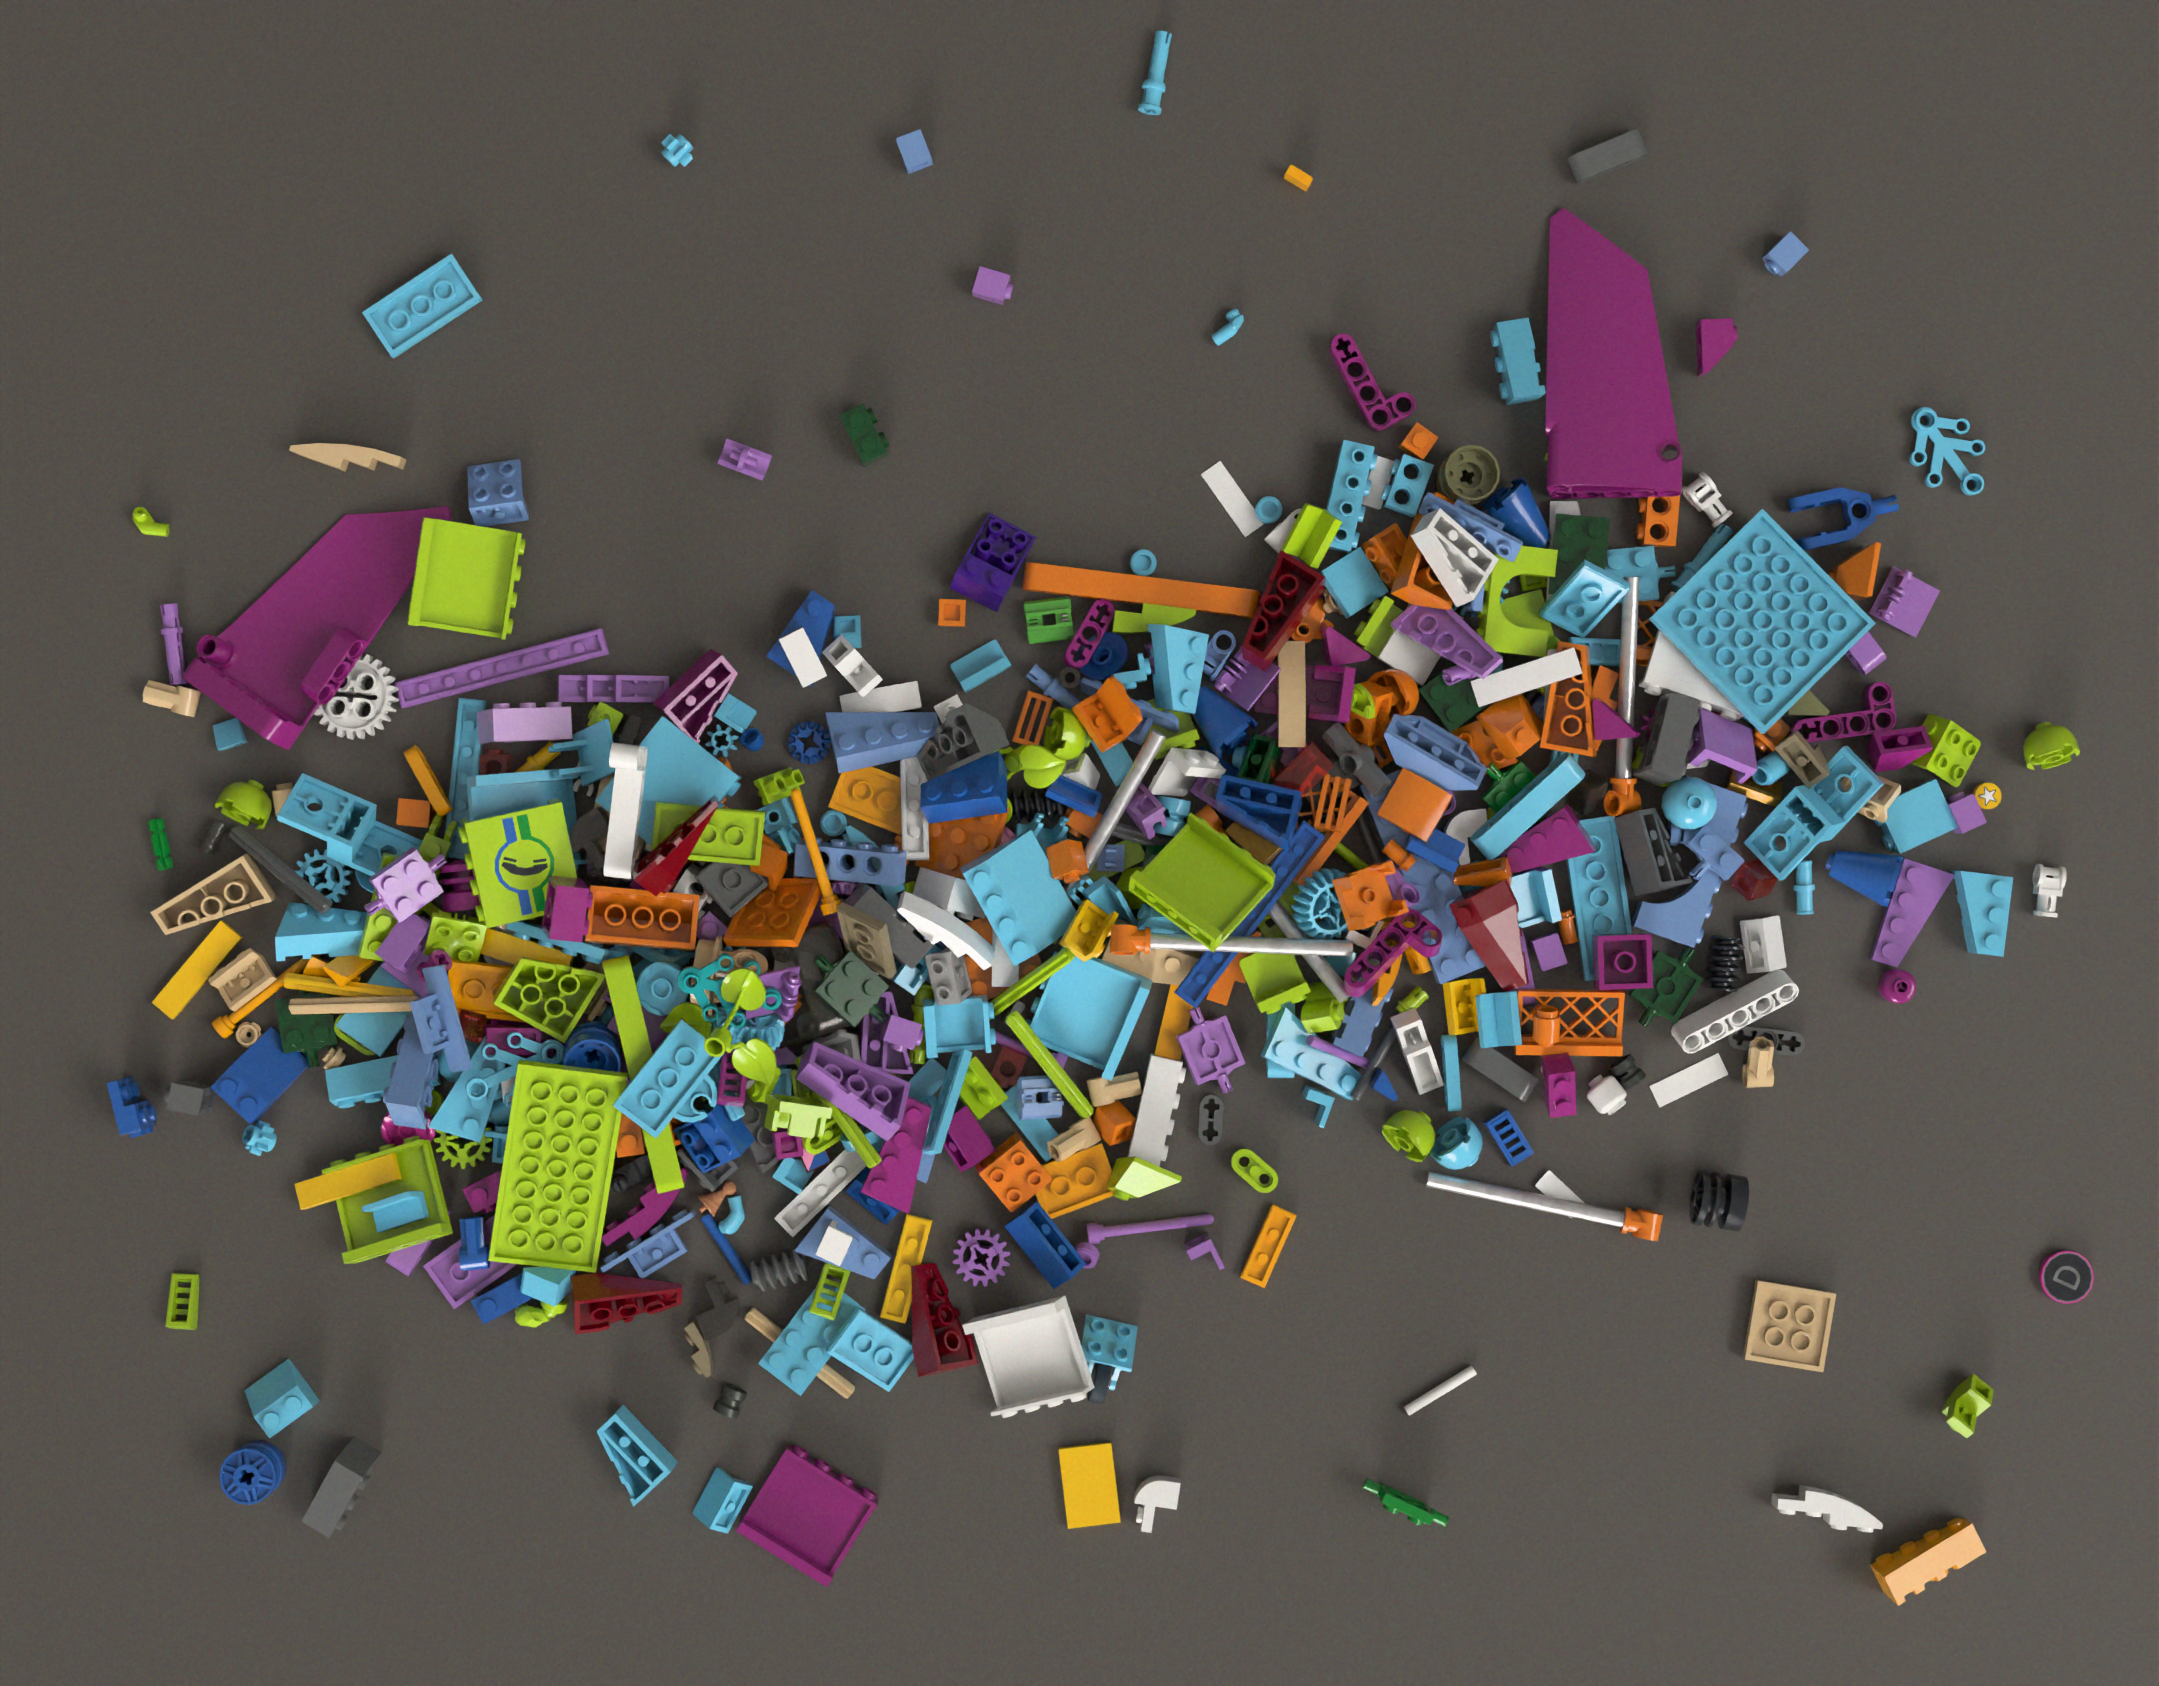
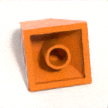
M1875 542L1861 547L1834 566L1831 572L1827 573L1851 599L1860 600L1872 596L1881 543Z
M1522 693L1494 702L1476 716L1506 760L1521 756L1542 737L1544 723Z

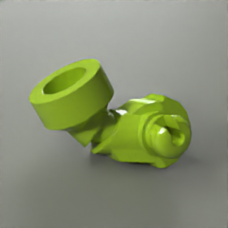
M566 1295L555 1307L540 1301V1304L543 1308H534L523 1303L515 1309V1322L520 1326L537 1327L544 1322L550 1321V1317L553 1318L557 1314L564 1313L568 1306L569 1298Z

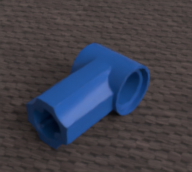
M484 1216L460 1218L462 1247L459 1250V1262L461 1270L489 1269L491 1262L488 1261L490 1249L486 1245Z

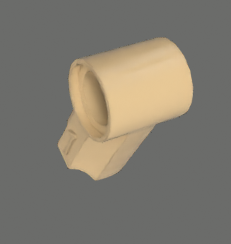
M148 680L143 691V702L171 709V712L195 717L201 691L178 685L174 687Z
M1755 1037L1754 1040L1750 1041L1747 1064H1744L1742 1068L1745 1088L1773 1087L1774 1069L1772 1061L1774 1044L1772 1040H1768L1765 1037Z
M1137 1071L1113 1076L1112 1081L1102 1078V1076L1086 1080L1092 1107L1110 1104L1117 1099L1142 1094Z
M1087 1117L1071 1124L1068 1130L1048 1141L1047 1150L1052 1158L1060 1162L1079 1150L1091 1147L1101 1141L1102 1138L1091 1118Z

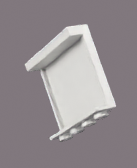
M1671 591L1668 595L1665 596L1663 605L1675 594V592ZM1658 629L1644 678L1639 682L1638 686L1645 688L1644 691L1651 695L1659 696L1660 693L1665 695L1671 692L1700 702L1699 708L1709 712L1712 710L1721 713V717L1731 721L1742 718L1744 715Z
M1065 1295L974 1317L962 1325L965 1335L974 1333L997 1408L990 1412L991 1416L1002 1414V1417L1006 1418L1017 1414V1411L1022 1409L1025 1410V1413L1038 1410L1041 1408L1040 1405L1047 1404L1048 1407L1058 1406L1066 1399H1071V1402H1077L1087 1397L1086 1393L1095 1388Z

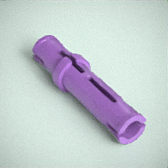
M178 604L160 605L163 622L161 635H164L169 684H187V681L181 677L185 672V662L181 638L183 627H180Z

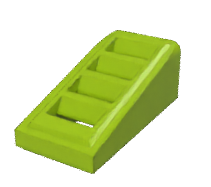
M827 1262L824 1263L809 1309L810 1313L833 1321L835 1320L850 1274L849 1270ZM830 1275L841 1279V1281L838 1283L827 1279L826 1276ZM826 1284L838 1288V1291L835 1292L823 1288V1285ZM823 1293L835 1297V1300L831 1301L822 1298L820 1294ZM819 1302L831 1306V1312L816 1307L817 1303Z
M171 1274L165 1327L170 1329L197 1330L199 1274ZM178 1282L191 1283V1288L178 1287ZM178 1293L190 1294V1298H178ZM178 1304L189 1305L188 1310L177 1309ZM177 1315L187 1316V1321L177 1320Z

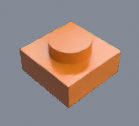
M939 599L938 626L965 627L966 600Z

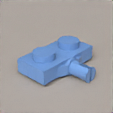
M1706 824L1685 844L1695 853L1699 860L1695 868L1690 871V875L1694 876L1693 878L1699 880L1703 873L1709 869L1726 881L1745 861Z

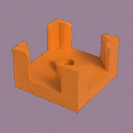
M1392 860L1375 863L1332 880L1348 931L1366 929L1376 925L1375 922L1409 912L1405 899L1393 901L1385 875L1396 873Z

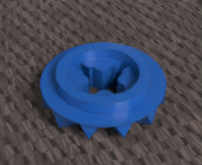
M812 721L802 722L796 725L789 733V751L799 762L805 764L817 763L828 754L831 744L830 736L827 730L819 723ZM814 731L813 741L820 747H810L804 754L805 744L798 738H808Z

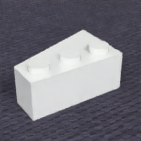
M1441 508L1424 515L1411 534L1412 539L1456 607L1475 599L1499 560Z

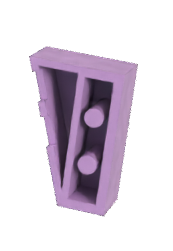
M547 702L546 707L536 708V703H520V708H510V703L493 704L494 709L477 712L479 744L573 739L571 707H562V702Z

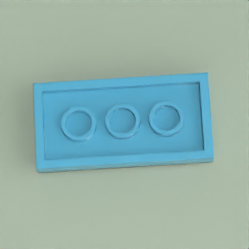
M451 253L362 313L390 356L394 359L483 299Z
M826 1284L823 1285V1288L835 1292L838 1291V1288ZM815 1288L758 1362L760 1366L799 1396L804 1393L831 1357L825 1348L856 1306L864 1311L866 1310L845 1293H843L835 1320L833 1321L809 1312ZM823 1293L820 1294L822 1298L831 1301L835 1300V1297ZM819 1302L817 1303L816 1307L831 1312V1306Z

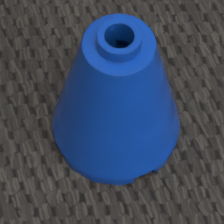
M1524 477L1510 481L1513 485L1512 487L1506 489L1504 486L1501 487L1483 504L1484 509H1481V512L1504 523L1505 525L1502 530L1523 542L1522 546L1546 548L1550 544L1548 540L1551 534Z
M1202 686L1199 689L1196 712L1192 716L1215 756L1221 760L1223 759L1222 753H1225L1227 756L1232 754L1237 746L1240 747L1250 737L1247 734L1248 730L1252 728L1255 731L1258 723L1254 718L1208 687Z
M1837 850L1835 855L1829 854L1825 869L1830 870L1829 876L1879 905L1888 907L1891 892L1894 891L1904 857L1891 854Z

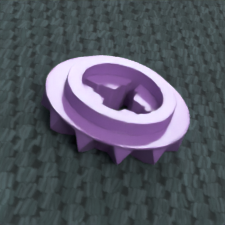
M835 880L830 885L834 895L848 898L861 883Z

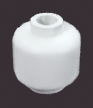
M1599 1075L1588 1084L1591 1089L1587 1092V1098L1599 1113L1612 1115L1626 1104L1624 1099L1627 1096V1092L1614 1076L1603 1078L1602 1075Z

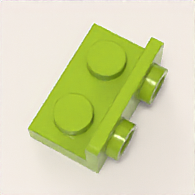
M976 1056L970 1060L959 1098L965 1106H968L975 1119L980 1120L991 1110L1006 1101L1008 1097Z

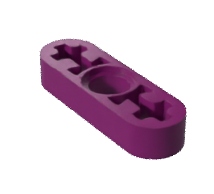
M1100 599L1089 608L1063 655L1064 663L1070 669L1078 670L1088 663L1114 617L1115 609L1110 601ZM1104 607L1106 609L1104 613L1107 616L1104 615L1098 624L1093 622L1099 614V611L1096 609ZM1084 628H1092L1095 631L1096 638L1094 641L1084 639L1082 635ZM1080 645L1085 647L1079 656L1082 660L1074 662L1072 660L1074 656L1071 653H1075Z

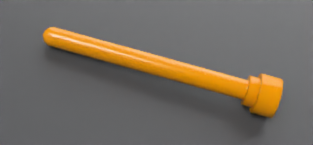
M795 788L791 791V798L823 895L820 907L823 916L837 912L841 899H838L837 895L833 894L802 793L799 789Z
M302 957L279 975L276 981L229 1016L227 1014L224 1017L219 1016L212 1022L214 1029L224 1039L234 1033V1028L237 1027L236 1023L284 986L283 980L286 973L299 974L305 969L309 959H303Z

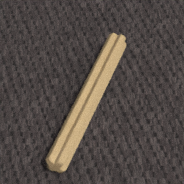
M417 995L295 998L290 1000L289 1010L291 1014L412 1011L410 1002L419 998Z
M751 1308L745 1315V1321L772 1342L783 1331L755 1308ZM826 1363L816 1375L844 1398H849L855 1390L853 1384Z

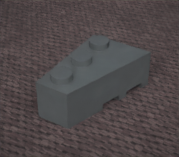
M1655 808L1637 810L1614 819L1635 896L1666 891L1693 882L1689 875H1684L1678 863L1681 861L1678 852L1673 854L1667 842L1670 836Z
M353 1437L334 1461L301 1522L328 1538L335 1529L341 1531L348 1520V1516L345 1515L348 1510L352 1511L360 1497L357 1494L359 1490L363 1491L371 1478L369 1473L382 1452Z

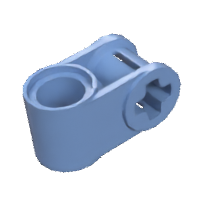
M1227 630L1217 632L1207 644L1205 661L1214 668L1212 669L1204 663L1203 672L1210 677L1209 680L1212 682L1225 665V661L1236 645L1234 635ZM1226 635L1230 638L1231 645L1227 650H1221L1217 647L1216 639L1218 636Z

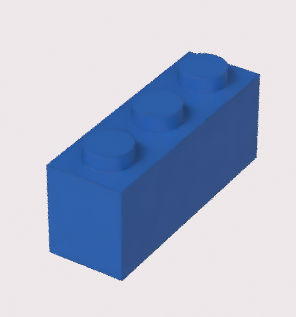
M1037 1201L1020 1211L1005 1225V1228L1053 1289L1073 1278L1086 1265L1081 1256Z

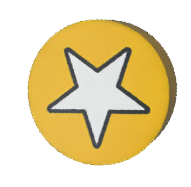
M1993 783L1979 784L1973 791L1981 809H1993L2001 801V791Z

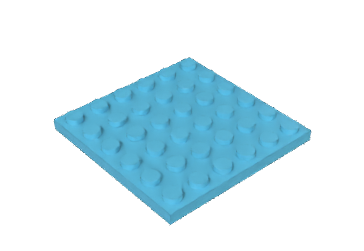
M1763 509L1649 618L1761 734H1764L1876 624Z

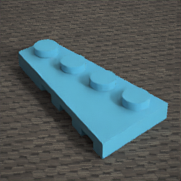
M524 920L508 923L506 929L515 931V937L524 940H530V937L539 939V945L553 948L554 945L563 947L561 951L572 956H577L578 953L586 955L585 960L596 964H601L602 960L624 956L625 951L619 949H602V944L586 943L585 940H582L581 943L549 939L542 930L541 925Z
M1282 1007L1260 1056L1348 1100H1353L1350 1095L1362 1075L1345 1060L1307 1045L1306 1039L1309 1035L1318 1036L1315 1033L1308 1034L1302 1022L1287 1008Z
M486 1036L470 1059L472 1069L462 1072L428 1127L479 1143L481 1142L499 1084L488 1088L487 1095L480 1100L470 1098L466 1093L465 1085L472 1077L483 1079L505 1069L506 1066L504 1062L484 1058L481 1050L485 1045ZM474 1083L471 1086L473 1092H478L481 1089L480 1083Z

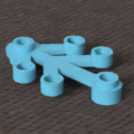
M1921 407L1914 411L1911 416V425L1917 434L1914 451L1909 455V462L1913 466L1923 465L1927 461V454L1925 453L1927 437L1929 436L1934 443L1930 472L1924 478L1925 484L1930 488H1934L1942 483L1941 470L1944 457L1961 480L1960 488L1962 492L1969 496L1980 493L1984 488L1983 478L1976 473L1970 474L1954 450L1965 451L1971 456L1976 457L1984 453V442L1981 440L1967 441L1943 437L1938 428L1950 429L1954 434L1962 435L1969 431L1970 424L1968 420L1964 418L1957 420L1941 418L1929 407ZM1921 416L1927 418L1928 423L1926 426L1920 423ZM1958 422L1964 424L1965 428L1963 431L1957 429ZM1974 443L1980 446L1978 453L1972 449ZM1916 453L1922 456V461L1920 463L1916 462L1914 459V455ZM1931 475H1935L1938 480L1936 484H1932L1930 482ZM1968 480L1974 483L1973 490L1967 488Z
M517 1031L510 1032L506 1040L511 1048L517 1049L522 1047L536 1053L528 1058H523L498 1049L493 1043H486L481 1050L485 1059H495L511 1066L483 1079L480 1077L470 1078L465 1085L466 1093L474 1100L484 1098L488 1093V1088L516 1076L518 1060L559 1065L563 1061L564 1046L557 1040L550 1039L541 1044L524 1038ZM514 1035L520 1037V1042L516 1045L510 1042L511 1037ZM488 1047L495 1048V1053L492 1056H487L485 1050ZM554 1048L556 1050L555 1056L547 1057V1050ZM474 1083L481 1084V1089L478 1092L471 1090V1086ZM514 1083L510 1092L504 1096V1103L510 1109L511 1105L508 1104L507 1100L513 1095Z

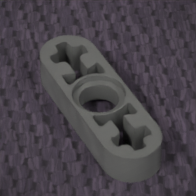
M1745 1026L1739 1029L1742 1035L1752 1036V1040L1755 1037H1759L1762 1033H1769L1774 1044L1773 1054L1795 1056L1800 1054L1805 1047L1803 1036L1797 1032ZM1739 1030L1726 1036V1041L1732 1048L1749 1051L1750 1041L1740 1040L1739 1045H1737V1040L1733 1039V1034H1738ZM1791 1036H1793V1040L1798 1041V1045L1793 1046L1792 1051H1790L1789 1046L1778 1044L1779 1039L1790 1040Z

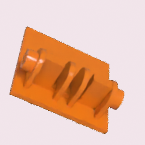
M1478 720L1451 732V734L1467 742L1478 756L1480 763L1489 767L1487 764L1493 762L1498 770L1517 763L1516 757L1506 760Z

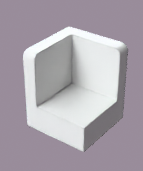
M1086 753L1066 761V765L1060 774L1093 790L1096 789L1100 778L1098 770Z
M832 1220L815 1255L840 1266L848 1252L853 1236L835 1228L837 1222Z

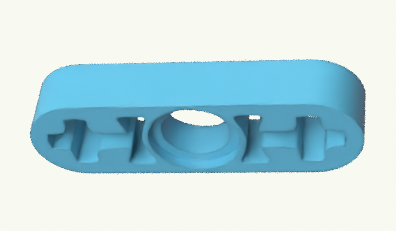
M1444 1034L1441 1035V1052L1447 1112L1461 1111L1456 1035Z

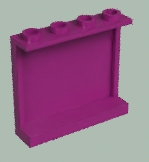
M789 1444L739 1523L736 1532L825 1587H828L835 1571L873 1510L877 1508L879 1499L875 1498L877 1494L869 1488L863 1487L861 1489L854 1485V1480L844 1473L838 1475L830 1470L831 1466L821 1459L815 1461L807 1456L809 1452L799 1445L793 1447Z

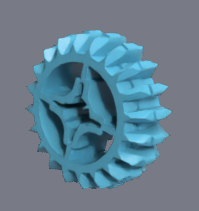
M1322 868L1321 873L1313 871L1312 879L1304 877L1306 882L1304 886L1297 885L1300 892L1297 895H1293L1297 902L1291 905L1293 910L1296 911L1292 916L1297 921L1296 925L1298 928L1303 930L1309 937L1332 940L1333 936L1340 938L1342 930L1348 932L1337 894L1329 890L1330 887H1334L1332 880L1346 875V873L1337 869L1329 870ZM1324 917L1322 922H1315V919Z
M722 1004L721 1007H718V1019L711 1024L712 1031L715 1028L722 1027L729 1016ZM775 1012L746 1019L744 1026L741 1028H733L729 1025L728 1030L732 1035L731 1044L741 1041L746 1045L750 1039L759 1038L768 1043L773 1051H775L776 1047H779L782 1042L785 1022L780 1020V1016ZM736 1015L732 1021L738 1023L742 1020V1017Z

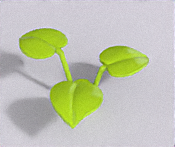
M1020 745L1014 750L1011 747L999 749L1000 754H1006L1005 764L1007 769L1010 770L1007 774V781L1016 772L1024 770L1025 781L1034 788H1045L1052 784L1060 776L1066 765V760L1054 755L1040 745ZM1008 798L1007 808H1009L1006 823L1009 822L1013 813L1012 805Z
M750 968L735 969L722 982L721 995L723 999L730 1003H735L722 1027L711 1031V1022L703 1018L702 1008L690 1002H682L676 1005L661 1023L660 1028L669 1034L679 1020L683 1019L706 1037L704 1048L710 1056L720 1057L725 1051L730 1053L732 1049H735L732 1055V1063L739 1073L750 1079L763 1082L768 1086L772 1083L777 1063L771 1046L759 1038L750 1039L746 1045L741 1041L731 1044L732 1035L728 1030V1026L739 1006L745 1010L752 1011L760 1008L765 1001V986L758 975Z

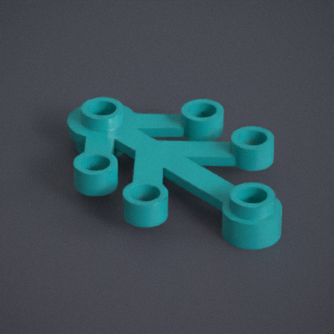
M729 953L720 954L715 961L700 969L690 966L682 969L678 974L677 982L679 988L685 993L694 995L702 1008L703 1018L708 1022H714L718 1019L719 1010L715 1004L710 1003L703 989L715 992L728 1015L735 1003L724 1000L721 995V985L726 976L719 980L708 978L719 970L729 971L733 968L734 960ZM724 958L730 960V964L727 966L721 965L720 962ZM754 959L747 960L744 966L740 967L747 968L749 965H755L757 969L754 972L757 975L760 974L761 970L758 961ZM690 977H694L697 980L693 985L687 984L686 981ZM772 986L765 987L766 998L762 1007L766 1010H775L782 1002L780 991ZM772 996L776 998V1001L773 1004H768L766 1002V999L768 997ZM709 1009H713L716 1011V1013L713 1016H707L705 1014L706 1011ZM737 1010L735 1016H741L742 1020L738 1023L731 1021L730 1025L733 1028H741L746 1022L744 1013Z

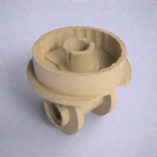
M717 936L716 941L699 939L693 967L700 969L715 961L722 953L731 954L734 960V966L731 970H719L709 976V979L719 980L733 970L744 966V963L750 959L758 961L761 969L760 974L767 973L768 971L766 958L757 951L750 949H739L732 952L723 951V936ZM724 958L720 964L727 966L730 964V960ZM749 965L747 968L756 971L757 966ZM694 977L691 979V985L697 981ZM703 989L711 1004L717 1006V1002L721 1003L715 992ZM691 994L690 1003L700 1006L694 995ZM707 1010L708 1016L714 1015L715 1010Z

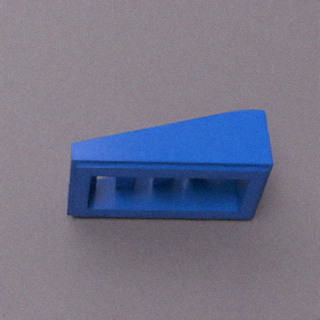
M1507 1108L1502 1109L1483 1121L1511 1167L1534 1153ZM1508 1121V1124L1496 1131L1494 1128L1501 1122ZM1511 1128L1514 1132L1504 1139L1500 1138L1501 1134ZM1518 1137L1520 1141L1506 1148V1143ZM1523 1145L1525 1150L1512 1158L1510 1153Z

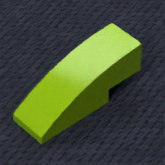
M1147 603L1142 604L1141 613L1115 610L1112 633H1148L1147 624L1175 626L1193 618L1196 615V610Z

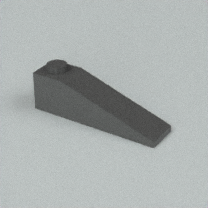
M966 703L947 713L945 722L938 726L936 729L937 733L933 739L928 740L917 756V759L926 775L927 781L1010 744L1005 730L998 719Z

